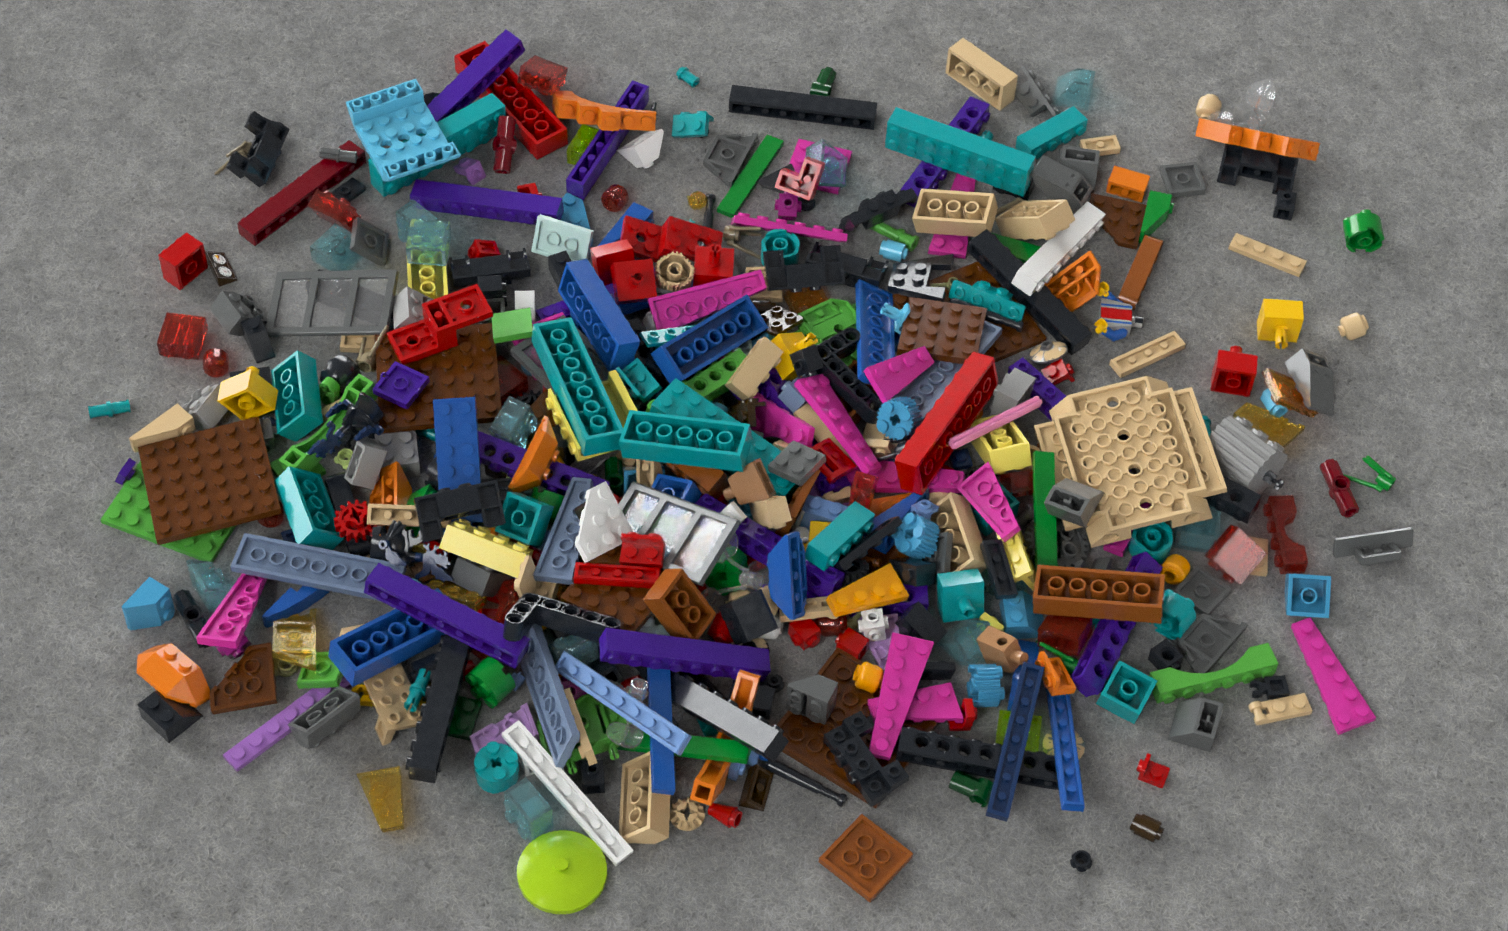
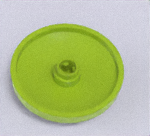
M568 830L548 832L534 839L523 850L517 865L518 885L527 901L544 912L552 914L575 913L591 905L602 893L607 880L606 859L600 847L592 839L581 833Z

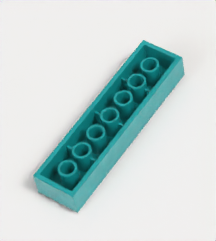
M490 93L440 120L437 124L448 143L453 142L460 155L473 151L480 144H486L497 135L499 117L506 116L505 105L493 93ZM421 133V134H418V135L422 137V136H425L426 134ZM370 158L368 159L371 184L383 197L389 194L393 195L398 189L411 185L413 181L420 177H426L429 172L442 168L449 161L392 181H383Z
M898 107L895 108L887 122L885 148L1023 197L1032 181L1030 174L1034 169L1036 159L1034 155Z
M572 318L533 324L531 341L566 419L581 447L583 456L619 450V440L623 427Z
M677 378L654 400L650 408L651 413L740 423ZM751 430L752 443L745 466L760 458L776 491V494L773 496H785L788 501L799 485L768 470V465L782 451ZM725 470V471H727L728 473H730L731 475H733V474H735L736 472H738V471Z

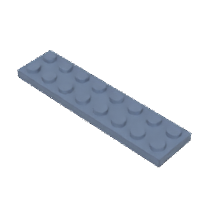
M985 321L978 353H986L1002 334L1001 327ZM934 360L935 363L914 379L892 399L905 396L911 397V400L915 399L916 406H919L918 410H921L920 414L925 419L926 414L931 411L936 400L941 397L945 387L951 383L955 373L959 372L963 364Z
M244 533L230 566L232 572L372 600L377 599L364 593L365 581L378 563L389 566L403 575L406 572V565L397 567L395 564H390L389 561Z
M533 624L525 634L526 637L530 638L527 653L520 661V665L555 767L564 768L568 759L571 758L576 743L580 740V731L577 729L574 715H572L564 687L559 679L558 670L554 665L553 656L549 651L542 626Z

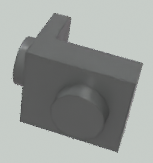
M270 418L262 420L267 452L276 448L274 438L278 437L276 425L272 426Z

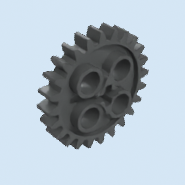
M1056 518L1058 566L1074 567L1077 561H1086L1088 558L1087 554L1090 551L1087 547L1090 543L1085 541L1087 535H1081L1083 528L1065 531L1062 519ZM1034 520L1028 525L1023 536L1025 539L1023 544L1028 547L1026 553H1032L1029 558L1030 560L1035 559Z

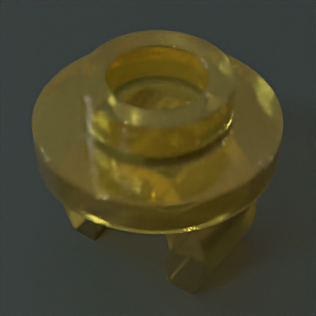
M695 191L690 196H687V201L692 209L699 210L705 206L707 198L701 191Z

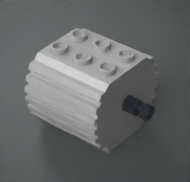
M1229 415L1227 418H1224L1209 436L1222 475L1258 494H1261L1273 483L1275 484V490L1282 488L1284 480H1277L1276 478L1280 473L1279 471L1284 467V463L1288 460V455L1283 452L1285 448L1277 442L1268 440L1269 436L1260 429L1252 428L1253 424L1244 417Z

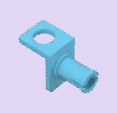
M885 303V308H881L880 314L894 320V331L901 334L902 324L910 313V305L906 303L899 310Z

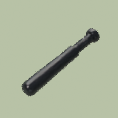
M709 193L705 195L706 210L703 226L713 229V204L716 201V196ZM700 242V246H705L703 242Z
M951 298L949 302L955 304L957 303L962 305L976 306L957 298ZM987 310L985 320L996 324L1001 323L1016 329L1017 332L1022 331L1023 321L1016 322L1001 316V314Z
M768 760L766 763V770L816 794L820 793L836 801L838 806L842 807L847 799L846 794H838L823 786L822 783L777 760L774 763Z

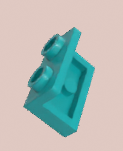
M697 111L694 114L681 112L679 115H673L672 137L708 136L709 122H713L714 117L706 111Z
M638 357L623 370L620 367L616 368L624 386L628 384L631 388L628 392L635 400L639 398L645 403L662 389Z

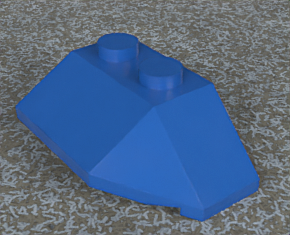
M795 531L784 535L767 555L770 598L789 620L805 616L804 607L807 598L805 548L800 538V532Z

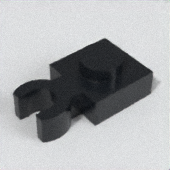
M1285 675L1264 677L1263 682L1252 680L1249 684V688L1258 689V691L1252 692V698H1259L1266 694L1267 700L1287 697L1290 694Z

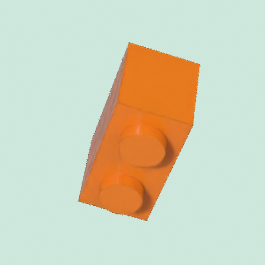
M1114 165L1106 192L1142 203L1150 176Z

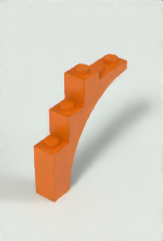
M553 90L552 109L557 118L576 119L578 124L598 125L600 130L619 131V129L655 131L656 111L604 105L583 99L572 91Z
M1199 118L1195 135L1226 144L1316 161L1320 143L1202 118Z
M739 670L730 699L737 703L741 710L745 707L752 712L761 676L744 670ZM718 732V735L716 737L719 739L733 740L721 732ZM706 760L694 780L690 799L711 806L725 787L731 762Z

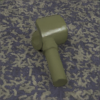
M950 277L948 282L931 283V287H945L950 292L953 281L958 280V278Z
M861 611L852 618H844L842 624L847 623V628L857 629Z

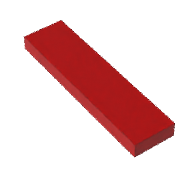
M576 562L574 583L651 588L660 577L661 568Z

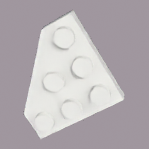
M606 481L586 491V503L579 522V535L575 541V546L584 563L622 545L621 533L633 532Z

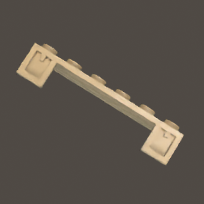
M364 624L341 628L339 637ZM401 663L364 681L379 715L375 730L382 746L391 743L395 731L416 727L417 721L422 720L420 704L416 712L410 711L413 703H411L408 710L404 708V703L410 693L409 688L411 684Z

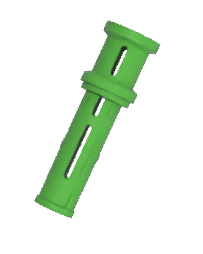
M883 222L869 228L893 241L906 244V248L910 252L916 248L919 242L917 235L912 236L906 233L904 229H895Z

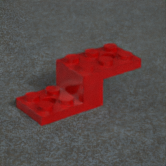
M626 215L623 220L620 241L625 239L629 241L633 247L635 257L642 259L652 258L655 263L661 257L663 258L664 255L667 256V254L672 253V251L674 253L678 252V254L682 253L685 259L694 261L695 248L699 246L698 241L703 242L706 247H710L711 244H715V247H717V244H722L723 232L672 216L668 217L663 226H659ZM636 236H642L644 242L638 241Z
M478 284L422 303L424 319L387 332V338L400 363L406 365L458 346L456 330L493 317V311ZM464 305H469V306H471V307L468 308V309H463V308H462ZM412 340L417 341L416 344H408Z

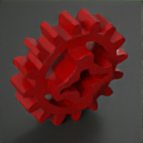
M355 500V504L347 501L348 506L341 505V511L335 512V530L339 532L341 538L346 536L347 541H350L352 538L355 539V542H358L359 538L366 541L367 535L372 537L373 527L378 526L367 525V501L364 500L362 504H359L358 500Z

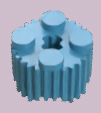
M905 396L884 402L881 408H879L880 411L877 412L879 415L877 416L876 424L878 431L886 434V437L889 436V439L893 438V440H900L913 435L916 428L924 420L922 414H920L921 410H918L919 406H916L915 399L911 400V397Z
M907 513L903 520H901L903 523L897 527L898 531L891 535L896 549L911 558L922 559L925 556L931 558V555H934V552L937 551L936 542H938L937 538L940 532L939 526L918 514Z
M996 664L969 665L968 672H971V678L967 682L966 687L968 698H973V706L976 708L997 707L1001 700L1005 698L1004 687H1000V679L1003 677L1002 666H997Z

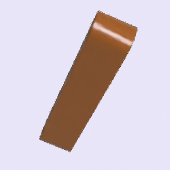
M1145 235L1118 296L1119 300L1130 304L1134 311L1164 242Z

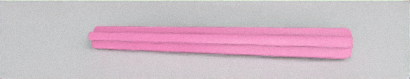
M1034 396L951 437L948 445L952 449H957L1041 407L1043 402L1039 396Z

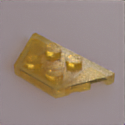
M317 608L310 609V613L299 616L297 613L288 618L273 621L272 657L316 671Z

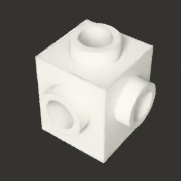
M882 608L861 611L862 619L858 620L859 632H864V636L870 639L869 642L886 640L885 629H889L888 617L883 616Z

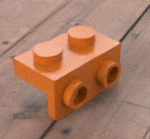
M1040 651L1035 665L1044 667L1042 680L1050 695L1074 694L1076 686L1061 658H1048L1045 651Z

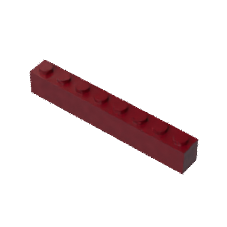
M350 140L340 145L338 148H341V150L357 151V163L343 161L337 163L336 160L330 159L321 160L307 172L298 176L288 186H285L276 195L270 197L261 206L255 208L249 215L243 217L237 223L239 235L254 246L258 245L366 163L365 151Z

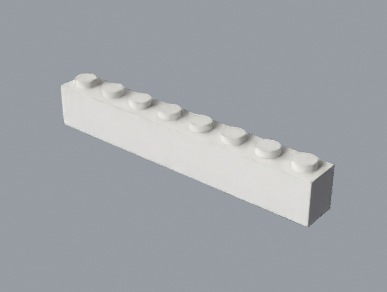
M1087 201L1074 214L1075 221L1069 224L1070 227L1055 233L1056 236L1048 240L1017 271L1011 283L1029 296L1035 291L1039 292L1044 284L1050 281L1053 273L1056 275L1062 265L1065 266L1070 257H1073L1079 248H1082L1087 240H1090L1095 232L1101 229L1104 224L1102 219L1105 213Z

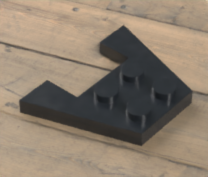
M949 254L894 263L888 283V292L913 298L944 302L945 287H928L932 270H952L954 255Z

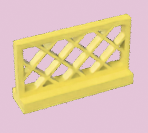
M1020 530L1006 542L1002 540L1014 582L1023 580L1034 591L1036 571L1032 560L1029 559L1030 554L1026 553L1027 547L1023 544L1025 540Z

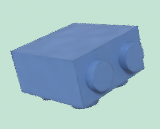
M808 495L802 508L805 513L800 527L810 530V521L832 522L848 506L839 502L825 500L819 496Z

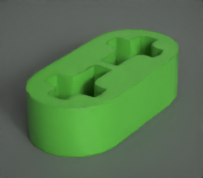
M326 377L320 383L319 391L322 403L329 405L340 399V385L335 379Z

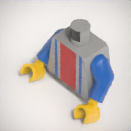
M1104 281L1101 282L1097 296L1103 295V298H1101L1099 307V320L1094 323L1097 326L1095 331L1098 334V338H1108L1115 342L1129 337L1131 327L1142 328L1143 317L1132 316V306L1117 299L1109 291V285Z

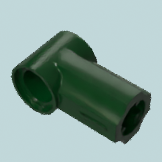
M831 67L822 69L817 81H813L810 94L830 96L837 72Z
M610 457L604 462L605 480L610 482L612 493L621 497L624 487L622 460L617 457Z
M959 770L955 771L949 783V788L969 797L972 803L977 802L981 804V807L987 806L993 782L986 778H979L978 780Z

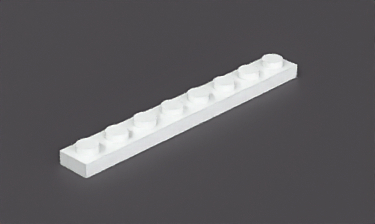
M519 720L502 732L504 740L615 866H618L633 853V849L563 769L555 767L553 758Z

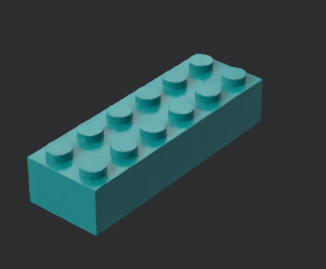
M629 410L619 445L622 458L743 472L752 443L750 424Z

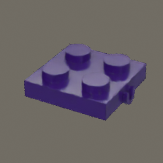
M395 361L387 372H382L380 380L372 390L373 394L404 409H408L430 380L429 376Z

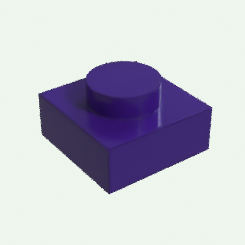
M130 458L127 460L118 473L115 482L123 485L125 480L132 478L136 472L133 469L136 464L134 460Z

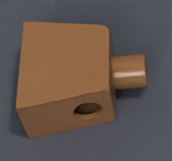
M760 458L746 465L743 472L738 471L728 478L730 487L723 489V495L726 500L729 501L736 498L739 505L768 499L776 494Z
M988 626L976 639L986 664L1002 666L1004 672L1012 673L1019 665L1028 661V654L1021 651L1015 637L992 626Z

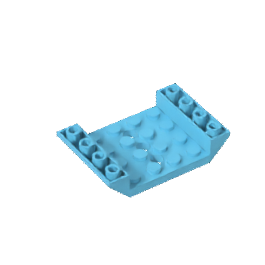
M416 79L346 102L354 129L383 181H392L461 157L453 142L448 143L424 102L423 90ZM423 133L426 135L421 137L418 134ZM403 139L408 140V141L405 142V143L401 142V140H403ZM389 145L391 147L385 149L383 146Z

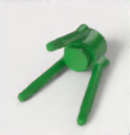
M1370 456L1363 457L1362 460L1379 474L1375 479V482L1378 483L1377 485L1343 474L1349 480L1374 488L1380 493L1383 489L1388 492L1396 481L1392 474L1383 469Z
M1035 641V643H1040L1039 646L1062 658L1065 668L1072 675L1079 659L1067 656L1043 642Z

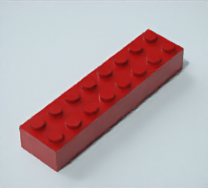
M483 41L455 55V71L458 74L462 72L489 44ZM510 67L479 96L483 98L493 93L505 105L506 116L516 119L514 135L537 160L568 144L567 128Z
M972 352L969 358L964 361L959 372L955 373L951 383L945 387L944 393L936 400L931 411L926 414L921 425L916 428L911 439L906 442L901 453L897 454L895 465L901 489L919 495L924 494L954 451L948 445L949 439L971 427L999 384L994 357Z

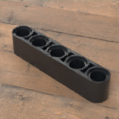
M345 472L324 477L335 512L341 511V505L348 506L347 501L355 504L350 485L344 478ZM344 536L350 554L359 556L370 554L371 548L367 536L366 541L359 538L358 542H355L354 538L347 541L346 536Z

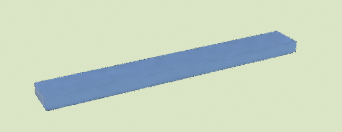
M566 651L562 653L555 665L560 675L677 755H682L692 738L691 735Z

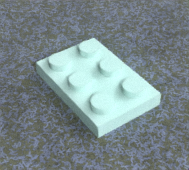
M540 214L537 217L531 252L548 257L562 251H567L571 261L588 259L594 230Z

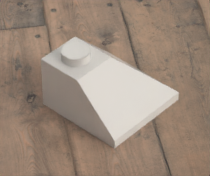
M659 129L644 132L617 151L636 168H649L654 164L653 161L659 158L664 131Z

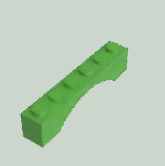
M358 374L345 388L340 402L348 399L351 403L355 404L361 391L365 392L366 395L375 401L378 396L373 394L374 382ZM347 410L334 414L311 437L299 444L292 445L279 459L283 470L285 471L288 466L310 472L322 458H317L316 452L312 455H309L307 452L318 440L326 439V434L329 430L326 424L329 421H333L336 426L334 433L342 426V419L345 417Z
M1269 643L1249 647L1237 662L1219 671L1190 673L1171 667L1150 672L1149 676L1157 680L1152 694L1156 703L1164 702L1168 704L1180 697L1188 699L1196 693L1203 692L1207 694L1216 688L1223 687L1227 689L1240 682L1247 684L1255 678L1273 676L1276 672L1278 661Z

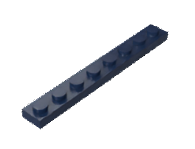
M1023 662L985 816L1005 822L1009 818L1044 667L1028 662Z

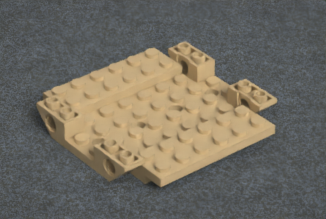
M1149 376L1067 395L1049 410L1052 421L1034 425L1040 450L1054 452L1055 484L1068 478L1104 492L1086 528L1091 548L1132 538L1131 530L1170 521L1171 527L1175 528L1212 519L1207 499L1204 498L1227 492V487L1192 387L1173 391V388L1168 387L1167 382ZM1111 401L1118 403L1115 407H1110L1107 404ZM1122 434L1129 436L1127 440H1120L1118 437ZM1138 468L1140 472L1138 474H1131L1129 470ZM1144 502H1148L1152 506L1148 509H1144L1140 505ZM1062 519L1065 531L1081 528L1079 525Z

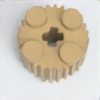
M673 251L667 254V256L661 257L656 262L654 271L656 287L673 292L690 288L694 276V267L691 265V262H688L689 259H685L682 253L678 254V252L674 253Z

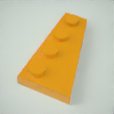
M889 563L828 595L826 602L834 617H839L907 601L909 594L893 566Z

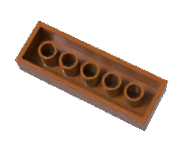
M1037 565L1033 593V613L1161 624L1165 593V574Z

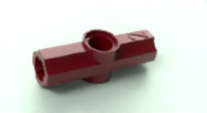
M511 116L499 117L497 135L492 143V148L495 151L493 171L499 174L510 173L512 155L517 147V141L514 139L516 119Z
M1328 459L1321 463L1320 470L1329 487V496L1335 500L1342 516L1345 518L1352 517L1359 512V507L1349 488L1350 480L1343 475L1337 460Z

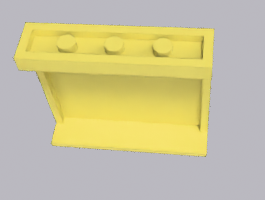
M613 370L608 372V380L602 381V384L624 428L629 410H638L617 371ZM551 388L548 389V398L545 399L547 408L552 410L554 422L556 425L559 424L562 438L567 440L571 455L574 454L579 462L609 453L604 452L583 456L581 447L556 395L553 394Z

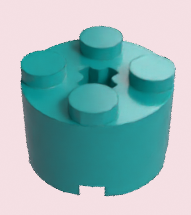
M784 229L769 231L761 241L760 259L762 265L764 266L763 251L783 250L785 265L798 264L800 247L798 237L794 233H787V230Z
M1165 522L1133 529L1128 549L1131 556L1146 551L1159 564H1162L1170 554L1173 543L1172 529Z
M1167 589L1164 593L1161 624L1153 623L1157 627L1155 631L1169 640H1175L1177 637L1181 638L1196 620L1194 602L1190 598H1184L1173 590Z
M491 741L481 748L474 759L475 777L478 785L484 791L493 794L511 790L519 779L517 753L508 745Z

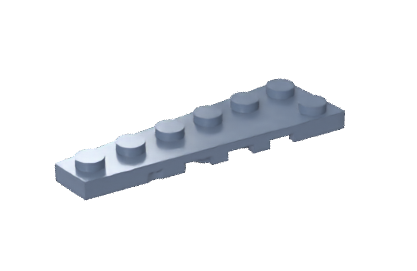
M572 477L533 574L535 581L568 585L574 583L575 563L579 562L580 557L575 546L576 537L579 535L580 520L575 514V508L586 502V491L593 488L592 479Z

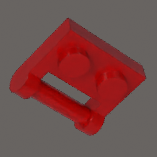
M830 438L810 447L826 455L827 461L825 463L834 472L825 464L818 470L826 477V481L830 485L852 472L856 467L850 458Z

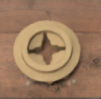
M689 797L684 800L679 799L675 804H672L670 809L671 823L677 829L683 831L697 829L705 818L703 806L697 801L690 800ZM686 807H689L690 813H692L689 815L688 820H685L686 817L683 814Z

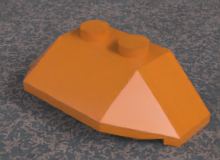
M1090 250L1052 277L1044 285L1050 289L1056 298L1063 302L1069 311L1074 312L1099 294L1101 266Z
M544 415L508 486L509 492H522L540 486L543 480L546 481L551 472L549 467L552 462L555 463L557 461L560 451H558V442L547 416Z
M396 461L381 468L379 480L369 496V504H407L412 494V487L400 463Z
M172 643L153 646L138 654L136 673L165 698L190 704V706L195 708L210 699V688L201 667Z

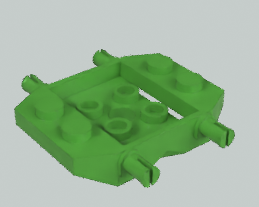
M831 298L798 314L803 317V322L798 325V330L795 332H803L805 337L808 333H813L818 339V343L815 344L817 346L836 335L837 332L834 329L841 331L846 328L856 329V303L851 305L848 301ZM857 349L854 353L842 359L847 366L854 359L857 361Z
M590 694L581 696L575 703L582 722H586L584 727L594 754L608 751L611 760H615L613 753L616 759H618L617 747L631 736L626 719ZM597 705H599L600 712H601V715H602V718H603V721H604V724H605V728H606V731H607V733H605V734H604V732H603V729H602V726H601V723H600V719H599V716H598V713H597V710H596V707H595V706H597ZM538 720L536 727L542 747L552 757L540 720ZM580 742L575 745L571 758L565 764L569 774H573L572 769L574 774L577 772L575 762L582 760L577 748L581 745Z

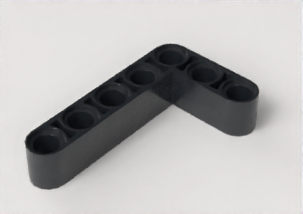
M846 328L816 346L824 365L817 372L829 379L830 386L864 421L869 424H876L877 416H879L877 412L880 411L879 408H881L883 403L842 361V359L856 351L857 342L860 339V333L857 329Z
M526 593L520 597L506 614L503 638L512 642L520 641L533 624H538L599 643V638L605 628L620 629L621 622L611 616L538 594Z

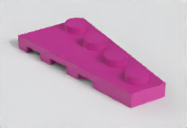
M923 346L869 366L863 372L881 402L884 403L897 395L935 362L926 347Z
M989 462L985 463L956 487L1004 542L1021 530Z

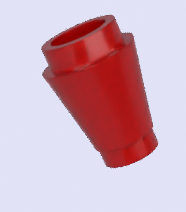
M713 802L708 808V815L728 828H736L742 819V812L739 811L738 807Z

